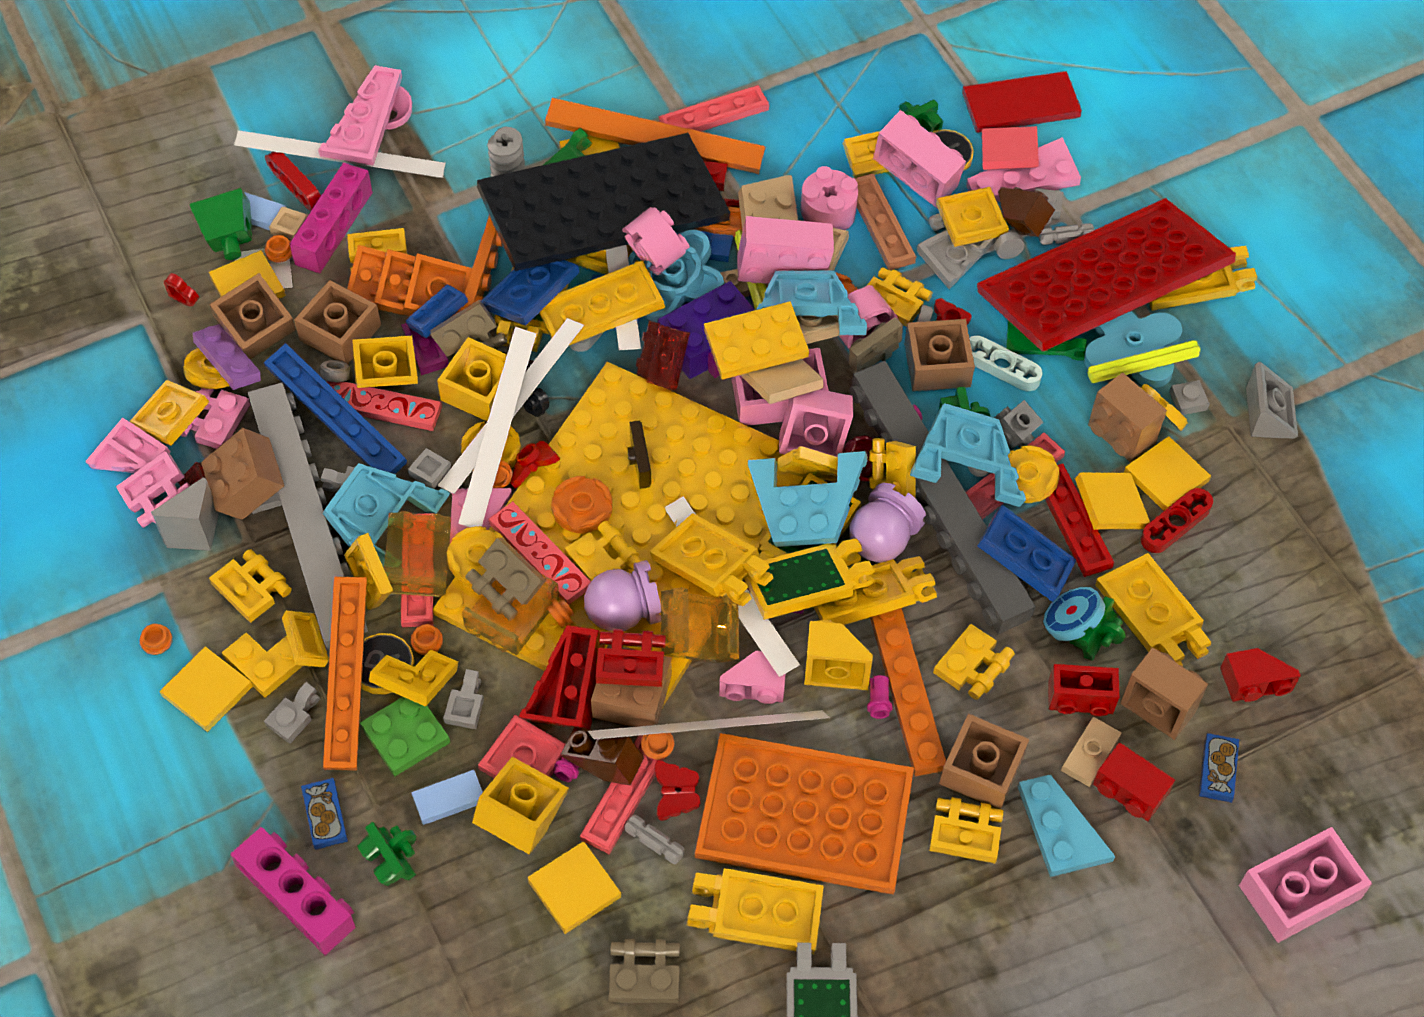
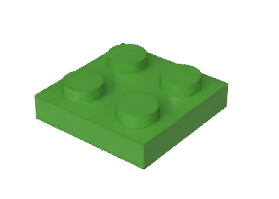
M405 697L398 699L360 722L362 730L394 777L450 743L449 736L428 706L425 707Z

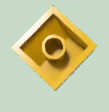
M412 336L352 340L357 388L418 384Z
M468 337L437 380L441 401L488 421L507 354Z
M825 619L810 621L804 685L868 690L873 655L842 623H834L831 620Z
M511 757L479 796L472 823L530 855L546 834L568 793L569 787Z

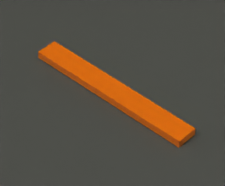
M556 98L551 99L545 119V126L571 132L581 128L589 136L628 145L689 133L702 160L728 163L729 168L755 174L760 172L766 147Z

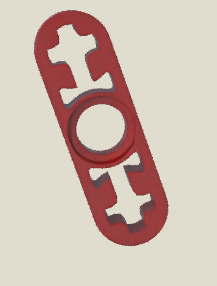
M272 151L265 155V161L272 173L306 209L311 211L321 197L313 183L284 153Z
M1194 488L1187 492L1145 526L1141 536L1143 548L1151 553L1165 551L1208 516L1213 505L1212 495L1201 488ZM1201 501L1203 503V506L1199 504L1193 508L1192 512L1189 511L1193 502L1198 503ZM1172 515L1181 516L1185 520V524L1182 526L1173 525L1169 521V517ZM1162 529L1165 530V532H1164L1163 535H1162L1161 540L1158 539V538L1155 539V540H1152V539L1150 538L1151 535L1155 537V536H1157L1158 534H1160V533L1162 532Z

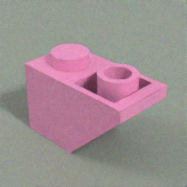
M754 651L720 676L719 696L733 701L752 699L764 704L783 703L786 674L779 677L762 651Z

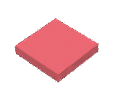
M1037 126L982 129L983 169L1039 167Z
M514 715L480 761L478 768L485 774L495 778L510 758L514 757L551 777L555 771V763L563 758L561 752L565 743Z

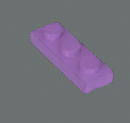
M220 324L193 332V342L233 390L261 381L258 368Z

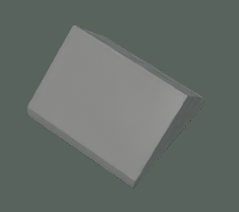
M1262 362L1256 363L1246 387L1251 437L1290 439L1298 437L1293 387Z
M203 477L151 512L167 548L211 551L219 512L215 510L209 484Z

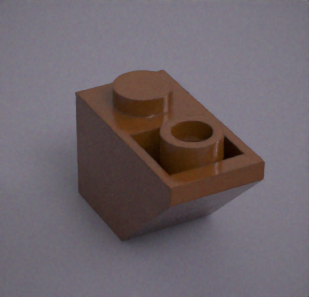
M1001 187L998 193L1004 219L1017 233L1039 237L1055 211L1048 202V197L1038 190L1031 192L1018 187L1013 189Z
M574 727L561 752V756L603 781L631 786L644 759L631 738L625 736L593 739L588 731L594 730Z

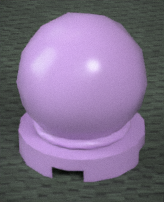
M878 484L870 493L869 503L856 511L850 523V539H858L862 546V551L858 553L867 560L882 563L896 558L903 553L910 535L918 534L925 524L923 518L926 516V512L921 504L910 493L904 497L899 492L894 491L893 488L896 486L894 484Z
M648 561L634 563L632 574L622 569L606 570L594 577L586 590L584 605L589 619L596 626L608 631H613V629H624L626 631L636 626L642 617L646 618L650 625L663 621L659 614L662 613L656 583H650L648 571H651V567Z

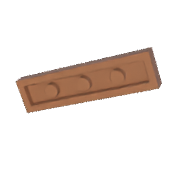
M874 174L855 178L858 184L857 209L888 270L915 264L916 255Z

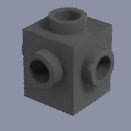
M1025 400L1013 410L1007 406L994 417L1000 420L1010 451L1017 445L1020 449L1021 446L1028 445L1035 438L1031 433L1044 423Z

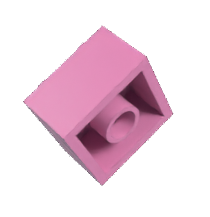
M819 389L790 398L779 433V454L785 455L792 449H798L799 446L838 457V453L843 451L852 422L853 397Z

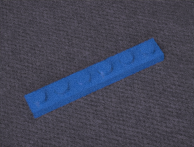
M286 343L263 362L266 368L283 382L367 466L396 474L407 464L406 458Z

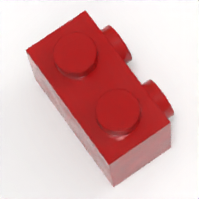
M1053 664L1048 680L1049 710L1058 711L1062 714L1084 712L1094 716L1114 714L1120 698L1119 668Z
M1119 742L1098 769L1093 785L1105 797L1114 798L1124 805L1131 815L1143 818L1149 822L1169 795L1175 779Z

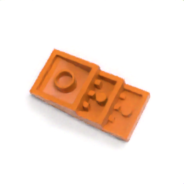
M358 245L347 289L377 304L378 310L411 316L447 284L465 293L472 268L418 253L415 257L387 249V252Z

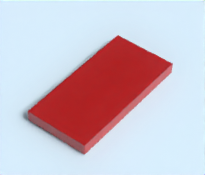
M1067 71L963 86L962 90L976 133L982 132V129L1012 128L1079 118L1082 113Z

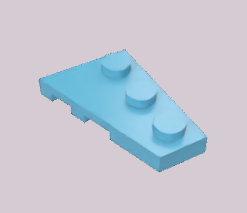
M1051 775L1019 782L1018 790L1050 877L1114 861L1115 855Z

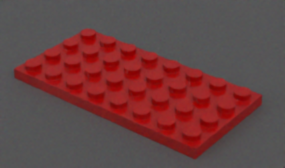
M1164 198L978 282L977 290L982 297L1044 352L1235 263L1236 253L1172 202Z

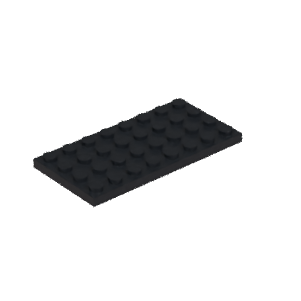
M689 133L477 180V189L514 271L628 245L624 237L627 233L622 232V229L650 207L657 208L659 212L664 210L674 222V225L671 227L675 233L729 221L730 211Z

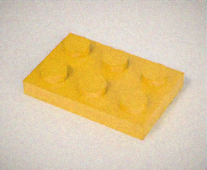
M791 301L704 323V332L722 380L809 357V349Z

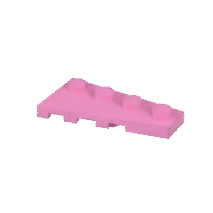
M374 65L358 89L357 97L352 104H348L344 110L345 115L339 124L334 125L327 142L322 143L318 149L320 157L374 166L401 83V70Z
M1062 137L1038 148L1039 167L989 169L968 178L966 187L968 191L991 187L996 201L1000 202L998 191L1001 187L1012 189L1018 187L1031 192L1035 188L1059 190L1080 185L1081 176Z

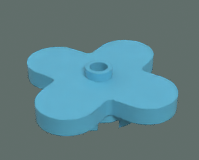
M699 230L681 232L680 234L687 240L690 248L686 250V254L659 275H655L649 270L652 266L650 261H643L665 304V308L645 315L649 320L657 322V319L680 308L684 302H691L725 284L718 270L706 266L711 255V246L708 237ZM634 251L628 257L629 265L634 264L636 260L641 261Z
M1132 311L1127 312L1094 328L1100 335V338L1090 342L1087 346L1084 363L1088 369L1090 366L1176 345L1181 338L1182 325L1176 317L1167 313H1153L1139 319ZM1174 363L1131 375L1132 378H1135L1142 385L1148 384L1152 388L1162 387L1171 380Z

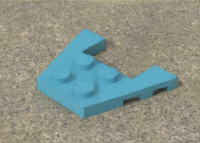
M834 270L775 271L765 291L764 299L756 309L791 301L796 316L826 317L827 315H837L839 335H866L867 322L858 315L857 306L848 299V292Z
M944 403L935 417L910 471V476L936 483L941 477L942 458L994 473L996 501L1021 507L1026 501L1024 491H1019L1016 482L1019 478L1017 470L1011 467L1008 458L1010 450L1000 420Z
M865 451L838 453L837 482L777 487V462L775 458L748 460V467L773 543L776 547L838 542L850 509L849 503L854 491L858 488L862 468L867 463L868 456Z
M358 463L322 514L349 547L358 536L369 533L390 581L400 567L401 562L375 545L406 501L411 502L426 513H434L435 517L449 497L450 492L444 489L435 490L426 487L424 483L415 480L414 482L397 478L395 474Z

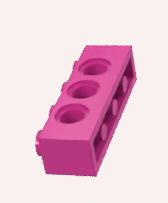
M343 162L290 242L296 266L319 274L322 272L373 193L368 170Z
M260 827L230 853L235 866L325 956L356 928L352 919L354 911L342 898L336 901L329 894L332 890L320 876L314 879L307 872L309 867L298 854L291 856L285 850L287 845L277 833L273 832L269 835ZM273 862L281 863L275 870H266L267 866ZM295 884L303 885L296 893L288 892L289 888ZM315 907H326L320 915H310V912Z

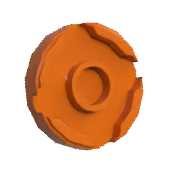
M575 476L566 479L556 487L551 501L552 514L555 521L562 528L574 533H589L598 530L597 528L602 522L609 520L612 514V495L609 488L602 481L596 478L592 480L585 478V476Z

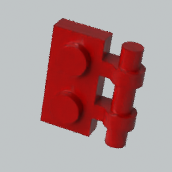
M613 629V632L600 631V645H612V649L598 648L596 683L662 687L664 651H652V647L665 648L666 635L653 634V631H643V634L624 633V629ZM623 646L641 647V650L623 649Z

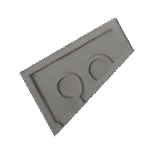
M945 230L917 245V252L950 290L999 237L954 247L948 231Z

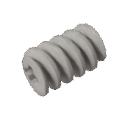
M504 126L498 129L488 140L487 147L491 177L525 169L523 139L517 129Z

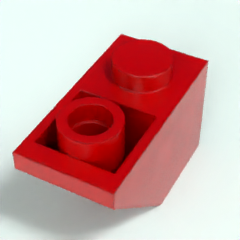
M1259 648L1227 653L1220 667L1232 702L1239 700L1252 702L1265 695L1275 694V696H1283L1289 694L1294 690L1301 676L1298 669Z

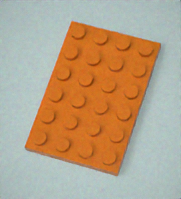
M720 733L695 849V858L894 895L914 767Z

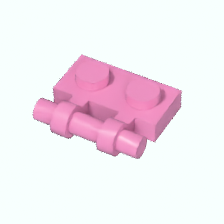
M201 388L200 391L196 392L205 395L209 400V403L204 408L209 410L204 420L197 416L180 436L186 437L190 430L197 431L194 435L196 443L217 449L233 436L248 410L250 402L246 397L221 390L215 399L210 397L214 389Z
M164 451L117 485L116 488L131 511L136 513L141 508L145 510V513L137 518L141 527L145 528L152 522L155 523L151 513L153 510L190 485L186 482L177 489L175 484L183 479L184 475L172 456L167 451ZM166 492L168 496L155 505L152 500Z

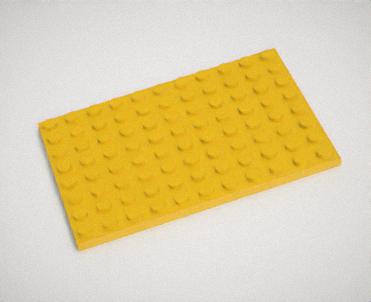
M606 362L549 443L550 447L561 459L554 464L538 467L536 472L531 471L506 506L513 501L565 554V547L587 533L568 531L555 521L552 514L551 501L556 487L566 479L575 476H585V478L592 480L596 478L609 488L613 504L612 514L607 522L612 528L616 527L622 533V539L629 547L632 546L636 549L641 561H648L651 567V571H648L650 583H656L662 613L659 614L663 621L650 625L647 619L642 617L636 626L624 631V633L643 634V631H653V634L666 635L665 648L652 647V651H664V656L671 657L672 676L663 704L664 707L728 604L724 596L715 597L652 560L649 551L676 528L677 520L674 524L665 507L684 497L697 516L754 546L760 553L759 543L769 528L748 467V460L775 458L778 463V458L784 454H779V440L610 362ZM639 420L642 422L651 468L650 488L643 489L639 488L635 465H629L627 447H632L629 422ZM777 470V487L801 485L805 479L801 476ZM491 526L489 530L494 532V528ZM599 530L590 532L596 540L603 537ZM613 547L607 550V553L613 560L619 557L618 552ZM630 566L624 569V571L632 574L633 570ZM456 577L433 608V614L436 617L545 671L549 664L547 661L564 629L569 625L566 624L561 628L546 609L552 604L551 600L553 598L557 602L562 600L546 583L542 585L528 604L522 605L517 599L512 602L511 605L518 611V614L511 621L502 613L497 614L491 608L492 603L482 594L478 595L472 589V584L464 583ZM497 580L492 583V586L501 595L507 590ZM585 593L569 605L575 613L570 617L574 622L570 626L596 629L602 632H613L599 628L589 619L584 605ZM623 646L626 648L641 650V647Z

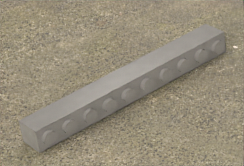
M282 382L247 393L259 432L270 439L282 476L284 487L278 491L324 644L328 656H330L334 577L351 576L347 563L340 564L338 556L343 555L338 537L332 538L330 531L335 529L322 514V506L328 505L322 487L316 489L314 482L320 480L315 463L308 464L307 458L312 457L307 439L302 441L299 434L304 433L300 416L293 417L292 411L297 409L292 392L286 394ZM365 622V632H364V633L368 632V629H367V626H366V622Z

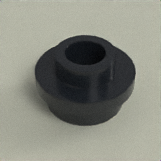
M536 388L523 406L528 413L535 417H540L549 408V399L541 388Z

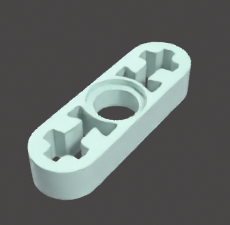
M982 336L969 337L971 349L974 351L977 348L981 349L977 353L972 352L975 367L1023 391H1033L1039 387L1042 369L1038 364ZM997 359H1005L1010 363V366L1000 368L995 364V361ZM1028 374L1033 375V377L1030 376L1028 379L1024 378L1023 376H1027Z

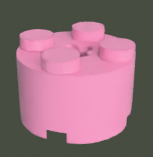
M827 166L819 167L815 173L807 177L802 185L800 211L804 221L833 224V228L847 230L853 224L856 217L858 199L856 179L841 171L832 170Z
M650 207L625 226L622 232L627 233L624 237L641 261H650L652 266L649 270L655 275H659L686 254V250L690 246L681 234L677 235L671 226L674 225V222L664 210L659 212L657 208Z
M867 285L862 289L851 292L847 296L850 302L855 303L860 318L865 319L867 322L866 335H840L839 337L849 349L859 338L864 339L873 333L879 324L887 323L894 317L898 319V316L873 286Z

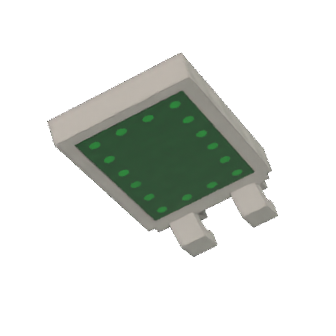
M797 943L796 967H790V972L786 974L787 1017H857L856 973H853V968H846V943H832L831 967H811V943Z

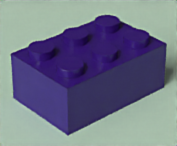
M729 281L657 319L658 341L686 376L692 379L708 370V353L711 352V348L704 332V323L755 311V309L735 285Z

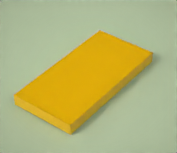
M642 260L558 293L539 314L551 339L567 318L584 325L569 344L570 346L613 329L616 326L663 309L665 304Z

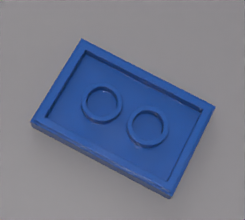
M561 260L519 271H514L513 269L481 302L488 312L526 326L580 273L578 265Z
M1003 505L994 514L977 545L1052 602L1060 595L1076 562L1074 557Z

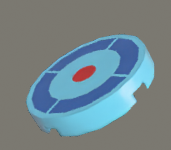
M1091 587L1071 589L1057 597L1049 605L1043 620L1045 628L1056 640L1070 641L1081 638L1085 635L1084 631L1090 626L1093 629L1099 624L1104 616L1105 603L1098 591Z

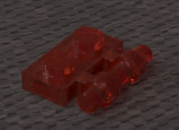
M649 321L647 331H644L642 335L644 344L641 357H637L635 366L638 367L636 375L647 379L648 383L670 390H677L690 332Z

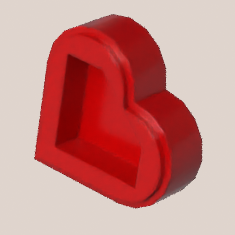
M170 273L164 280V286L169 297L189 307L194 306L199 300V295L196 291L189 287L178 275Z

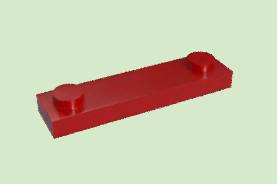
M1063 463L1057 465L1059 468L1057 488L1049 497L1045 498V501L1083 576L1087 577L1112 569L1114 560L1098 530L1093 529L1086 507Z

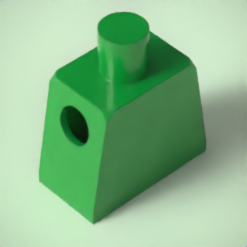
M242 188L190 203L189 205L211 249L214 252L223 250L226 260L240 258L242 254L239 245L252 240L250 201Z

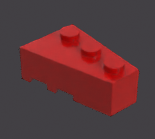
M566 626L547 661L549 664L540 681L537 680L533 688L534 692L526 707L521 710L519 718L564 727L591 729L593 718L591 699L596 686L598 648H605V645H600L599 630Z

